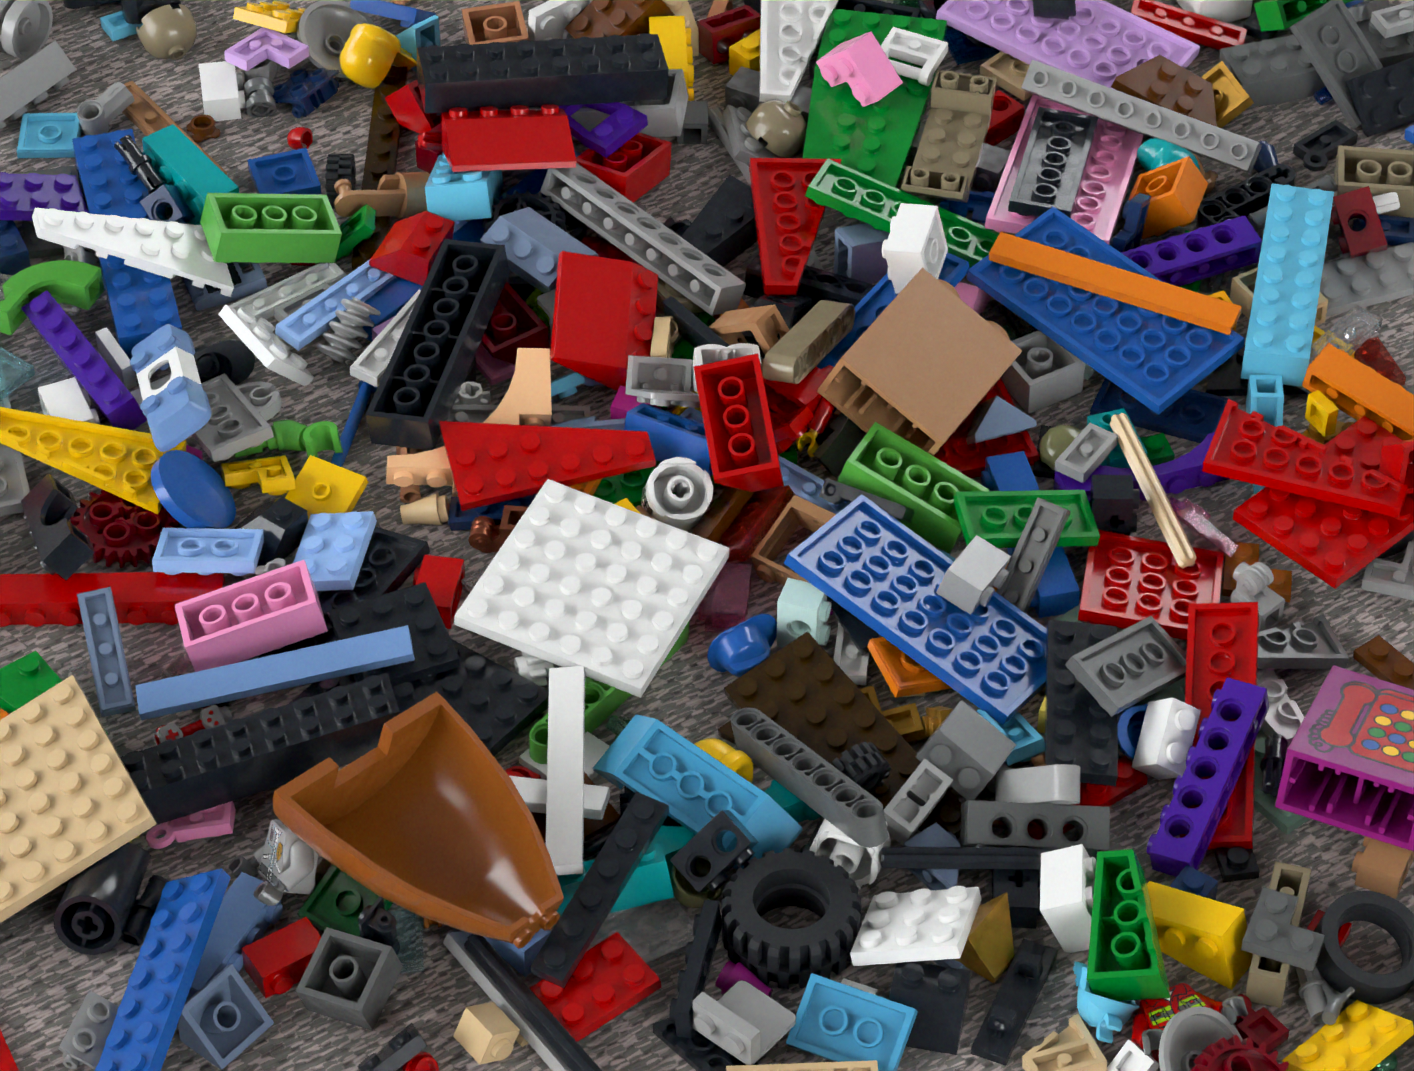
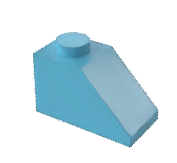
M436 15L396 35L400 40L401 48L411 53L412 58L416 61L417 48L432 45L441 46L439 17ZM417 66L412 67L411 69L417 73Z

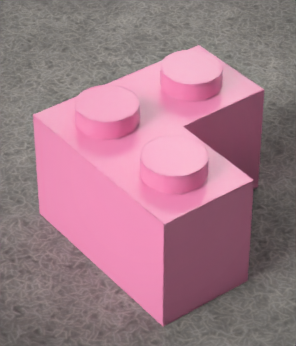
M872 31L839 44L816 61L822 77L830 86L834 87L847 82L852 89L853 96L861 103L862 107L878 102L903 83Z

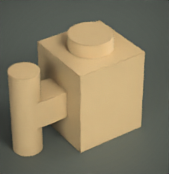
M494 1002L466 1007L453 1035L479 1065L507 1058L513 1051L515 1040L521 1047L528 1044L519 1033L520 1029Z

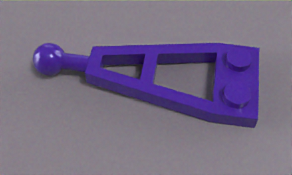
M620 102L559 106V108L565 110L568 116L571 135L587 148L606 158L648 125L647 115ZM583 106L610 115L591 131L585 129L571 117Z

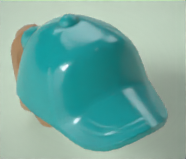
M1154 138L1145 141L1137 150L1138 161L1147 172L1190 156L1208 183L1205 193L1211 192L1216 185L1218 174L1212 170L1204 172L1198 156L1181 146L1163 139Z

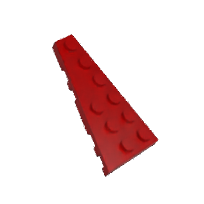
M439 421L461 511L538 494L547 479L565 486H572L656 466V459L647 431Z

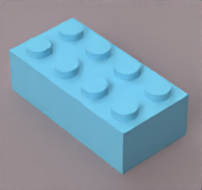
M442 152L443 155L438 156L425 185L428 212L452 221L491 218L494 198H499L504 185L502 170L452 172L446 156Z

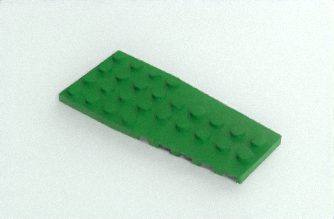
M833 9L826 23L817 61L839 44L872 31L881 46L893 27L944 41L947 31V20ZM888 58L890 60H894L900 63H904L921 69L923 68V66L902 61L896 58ZM816 63L803 158L842 159V165L898 189L900 175H903L905 170L906 158L911 153L914 136L920 128L922 114L924 115L931 97L932 85L937 70L929 86L919 84L918 80L899 75L903 82L901 85L878 102L862 107L861 103L853 96L852 89L847 82L831 87L822 77L820 68Z

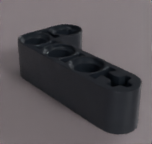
M1278 164L1203 200L1198 208L1196 229L1244 215L1248 219L1250 213L1268 206L1272 183L1295 186L1296 171L1288 165Z

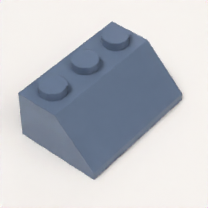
M530 207L500 216L480 239L482 243L505 245L509 270L542 293L556 289L560 252L566 251L599 257L595 251Z

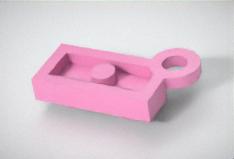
M231 801L157 825L147 832V843L151 848L161 849L170 845L174 839L177 842H186L188 840L232 834L236 812L234 803ZM165 834L164 837L155 839L157 836Z

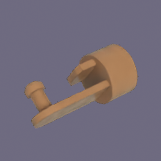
M397 172L395 175H383L377 190H351V182L348 179H340L334 185L336 193L339 194L334 201L335 211L342 217H351L366 204L376 210L375 216L408 218L428 211L425 185L430 174L428 172Z

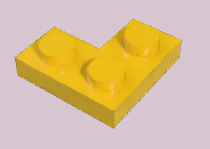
M286 455L221 464L222 478L226 487L231 486L234 489H243L249 487L251 483H259L262 493H268L273 496L283 495L288 490L296 489L295 478Z

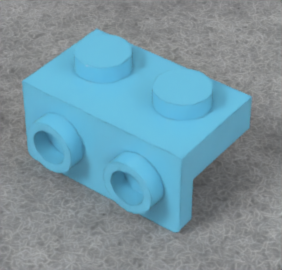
M981 709L976 711L1016 744L1004 761L1008 766L1019 761H1029L1032 757L1045 751L1044 738L1019 712L1004 725H1001L997 721L995 722L986 711Z

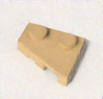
M1077 1014L1069 1018V1026L1058 1034L1053 1031L1044 1038L1041 1045L1034 1046L1022 1056V1066L1025 1071H1107V1060L1081 1017Z

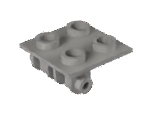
M91 990L88 991L58 1047L63 1052V1065L74 1070L78 1065L84 1063L93 1069L96 1068L117 1015L118 1005Z

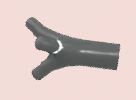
M1324 982L1321 984V988L1327 998V1006L1322 1015L1324 1023L1332 1025L1336 1022L1342 1007L1347 1006L1346 1000L1355 993V989L1352 986L1341 994H1336L1329 987L1328 983Z

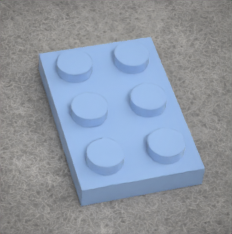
M354 511L310 515L293 563L305 560L316 591L354 589L377 522L374 512Z
M163 528L152 559L153 572H164L168 575H176L181 572L198 573L200 575L231 573L235 576H244L249 573L255 574L264 543L263 529Z

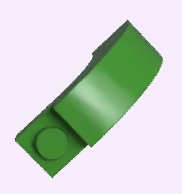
M57 260L36 264L16 273L2 285L5 299L0 301V332L12 336L27 318L21 308L46 290H48L57 303H66L89 310L104 292L101 268L79 261Z

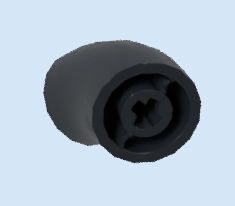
M128 842L69 879L54 914V929L59 939L68 948L81 954L97 955L106 953L116 946L137 898L151 857L150 853Z

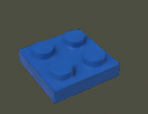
M307 148L247 160L248 170L257 194H322L321 185Z

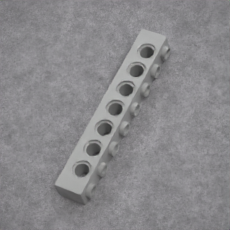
M1035 60L1031 61L1021 87L1031 94L1091 116H1096L1099 119L1151 138L1166 140L1183 147L1189 152L1250 174L1253 171L1262 147L1255 140Z
M576 163V168H549L547 170L541 188V193L545 196H551L552 201L559 203L563 209L646 269L658 274L660 279L711 316L737 310L746 286L745 282L578 163Z

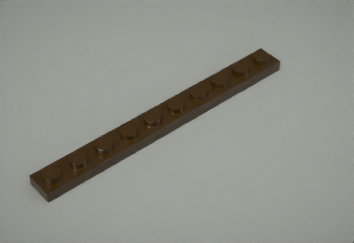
M391 66L384 80L375 88L361 190H377L383 175H395L401 125L396 120L385 97L407 85V67ZM375 216L376 227L372 236L367 240L363 239L353 248L352 270L357 269L372 258L388 234L390 216Z

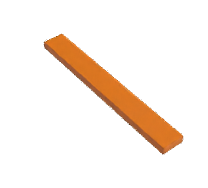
M1004 232L999 233L989 252L990 261L1227 335H1231L1241 314L1242 306Z

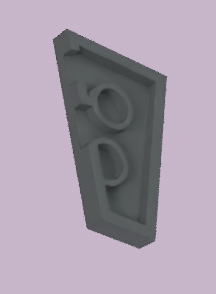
M1324 615L1316 616L1313 622L1307 624L1302 620L1293 622L1291 627L1285 630L1274 627L1259 631L1258 668L1327 670L1331 669L1333 665L1345 669L1350 659Z

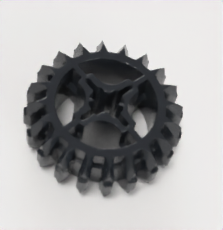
M515 189L513 195L504 192L501 199L494 198L492 217L483 218V235L500 216L530 207L565 232L567 230L565 225L566 217L564 212L561 211L560 204L553 203L551 196L542 198L541 191L531 194L529 189L525 193H519Z

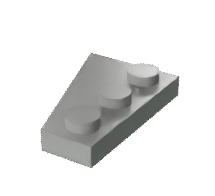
M729 104L723 112V118L735 160L749 165L750 158H783L766 149L765 147L768 142L762 137L757 141L750 134L746 126V121L752 114L749 110L743 107L735 108Z

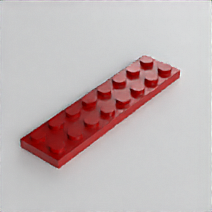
M1258 602L1193 603L1188 605L1185 703L1201 710L1192 744L1194 747H1196L1199 740L1201 722L1203 718H1209L1212 711L1213 695L1217 689H1222L1227 677L1257 685ZM1233 718V719H1229V720H1227V721H1235V720H1237V719ZM1256 739L1208 849L1220 847L1253 849ZM1218 747L1214 750H1222L1225 747ZM1204 776L1201 779H1209L1213 776ZM1191 805L1188 808H1197L1200 805ZM1180 834V838L1186 836V834Z

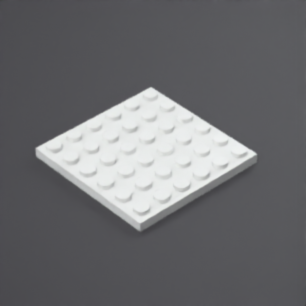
M547 479L455 614L454 625L561 667L584 666L586 677L641 698L729 558L730 548Z

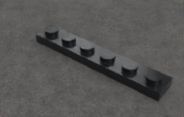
M636 791L531 964L530 969L533 975L565 988L643 858V855L670 813L669 805Z

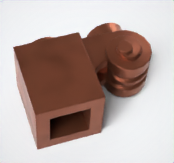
M504 505L501 524L495 525V521L488 516L476 517L472 522L468 539L469 544L482 553L498 552L528 507Z

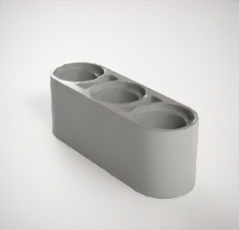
M1056 764L997 771L995 774V801L1060 805L1079 804L1081 767L1069 764Z

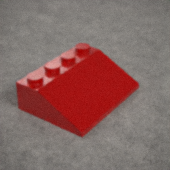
M516 105L510 107V110H498L497 107L486 106L481 107L480 111H468L467 108L455 107L450 108L449 112H441L442 150L452 172L576 168V157L568 116L565 110L559 108L558 105H542L541 109H529L528 106Z
M566 251L560 252L558 257L550 360L618 391L620 386L626 387L628 355L651 357L658 274L630 261Z

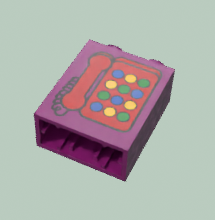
M1333 665L1287 749L1275 807L1414 851V690Z

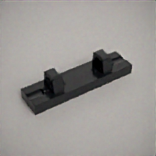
M1023 938L972 1044V1055L1005 1066L1007 1065L1056 961L1057 949L1042 946ZM1017 973L1022 974V975H1025V976H1028V977H1031V978H1034V980H1033V979H1030V978H1027V977H1024V976H1021V975H1018Z

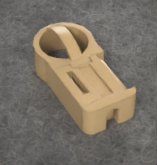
M672 316L655 317L651 357L672 358L675 340L679 335L677 324Z

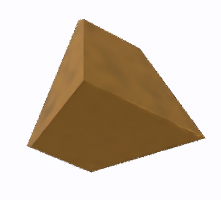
M1007 892L979 906L960 958L955 959L962 963L963 966L992 983L997 981L1012 963L1015 956Z

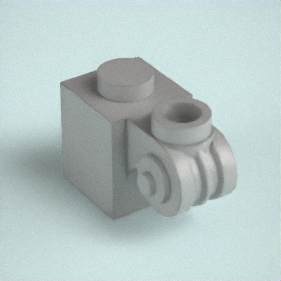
M1246 562L1240 563L1233 573V579L1237 581V585L1230 596V602H1258L1259 631L1271 629L1282 621L1285 604L1283 597L1267 587L1274 581L1273 573L1262 562H1255L1252 565Z

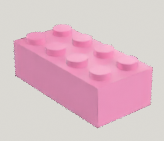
M305 560L174 604L184 647L195 672L246 661L255 656L281 649L284 646L328 631L318 594Z

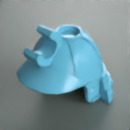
M1074 961L1073 971L1076 975V986H1078L1077 1008L1079 1014L1089 1026L1097 1027V1040L1112 1044L1113 1030L1120 1032L1122 1026L1140 1006L1135 1003V1000L1117 1001L1094 994L1087 981L1088 965Z

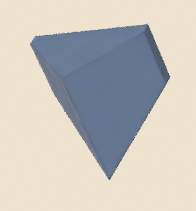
M995 396L978 404L966 436V443L970 445L1027 431L1036 427L1037 423L1034 418L1002 398Z

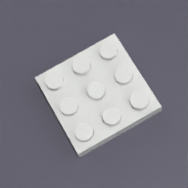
M954 886L949 889L932 891L924 888L907 893L886 891L874 895L850 952L853 966L960 958L982 900L979 887L966 888L964 886Z

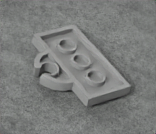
M225 373L201 383L208 397L211 417L192 436L213 462L227 460L235 453L249 447L260 446L264 441L274 437L271 426L267 421L273 418L282 406L279 390L275 389L274 384L259 381L235 386Z

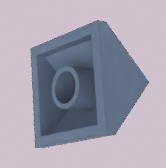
M228 964L185 1002L178 1021L181 1042L222 1070L272 1026L274 1022L232 964Z

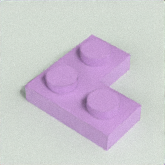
M262 27L225 50V61L245 71H249L266 59L290 69L309 57V46L275 30Z

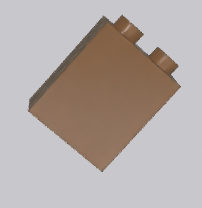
M922 267L841 357L817 389V392L866 433L877 422L934 456L998 382L1022 350L1010 341L1007 332L1000 325L993 321L985 320L963 302L951 284L944 280L936 279Z

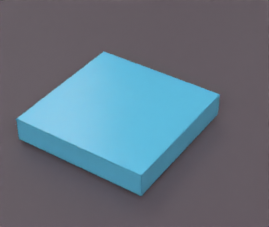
M77 113L23 114L17 157L74 158L72 139L81 137L82 132Z

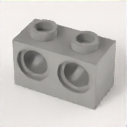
M924 758L884 809L889 835L901 845H904L906 841L911 839L944 797L953 779Z

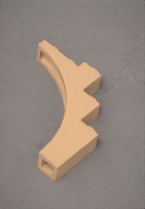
M517 348L515 372L509 389L497 409L483 423L550 426L552 416L550 349ZM445 446L416 454L387 456L386 484H395L400 487H407L412 484L428 485L435 488L452 486V497L457 496Z

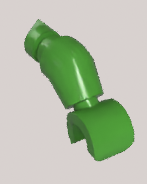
M294 420L274 421L273 426H271L273 438L264 441L260 446L249 447L235 453V457L239 458L263 452L262 448L269 447V450L279 448L280 452L285 450L305 451L307 457L312 455L318 458V452L333 450L335 453H343L338 427L333 422L321 421L307 426Z

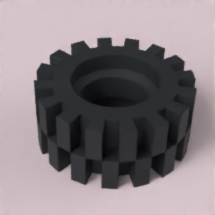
M328 154L325 190L332 209H335L334 201L339 195L334 188L338 180L348 179L352 185L351 190H356L354 154Z
M861 742L860 746L856 744L851 747V751L845 750L841 753L843 755L841 758L838 759L836 757L832 761L835 768L868 793H871V795L876 792L875 788L877 786L881 787L885 783L883 779H887L890 775L889 771H891L890 764L872 742L868 744Z

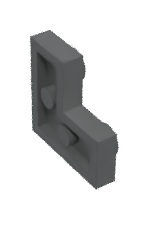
M1263 887L1244 935L1241 950L1314 971L1325 935L1291 925L1299 897Z

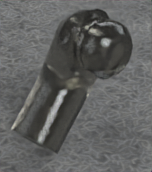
M180 653L161 672V679L183 675L190 669L192 663L188 654Z

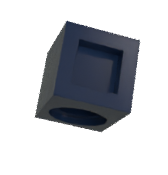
M164 184L140 201L151 220L174 221L187 224L189 220L195 217L175 185ZM170 204L173 214L170 219H167L165 209Z

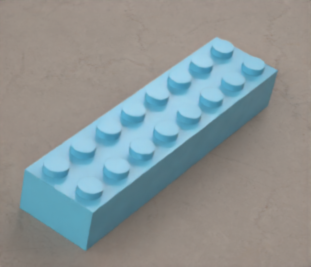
M1273 183L1271 185L1241 371L1242 379H1249V374L1282 375L1283 384L1302 387L1310 360L1334 196L1332 191Z

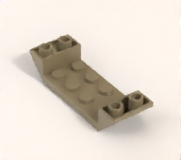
M937 70L931 90V108L913 166H907L901 185L902 191L911 195L967 203L990 126L997 78Z

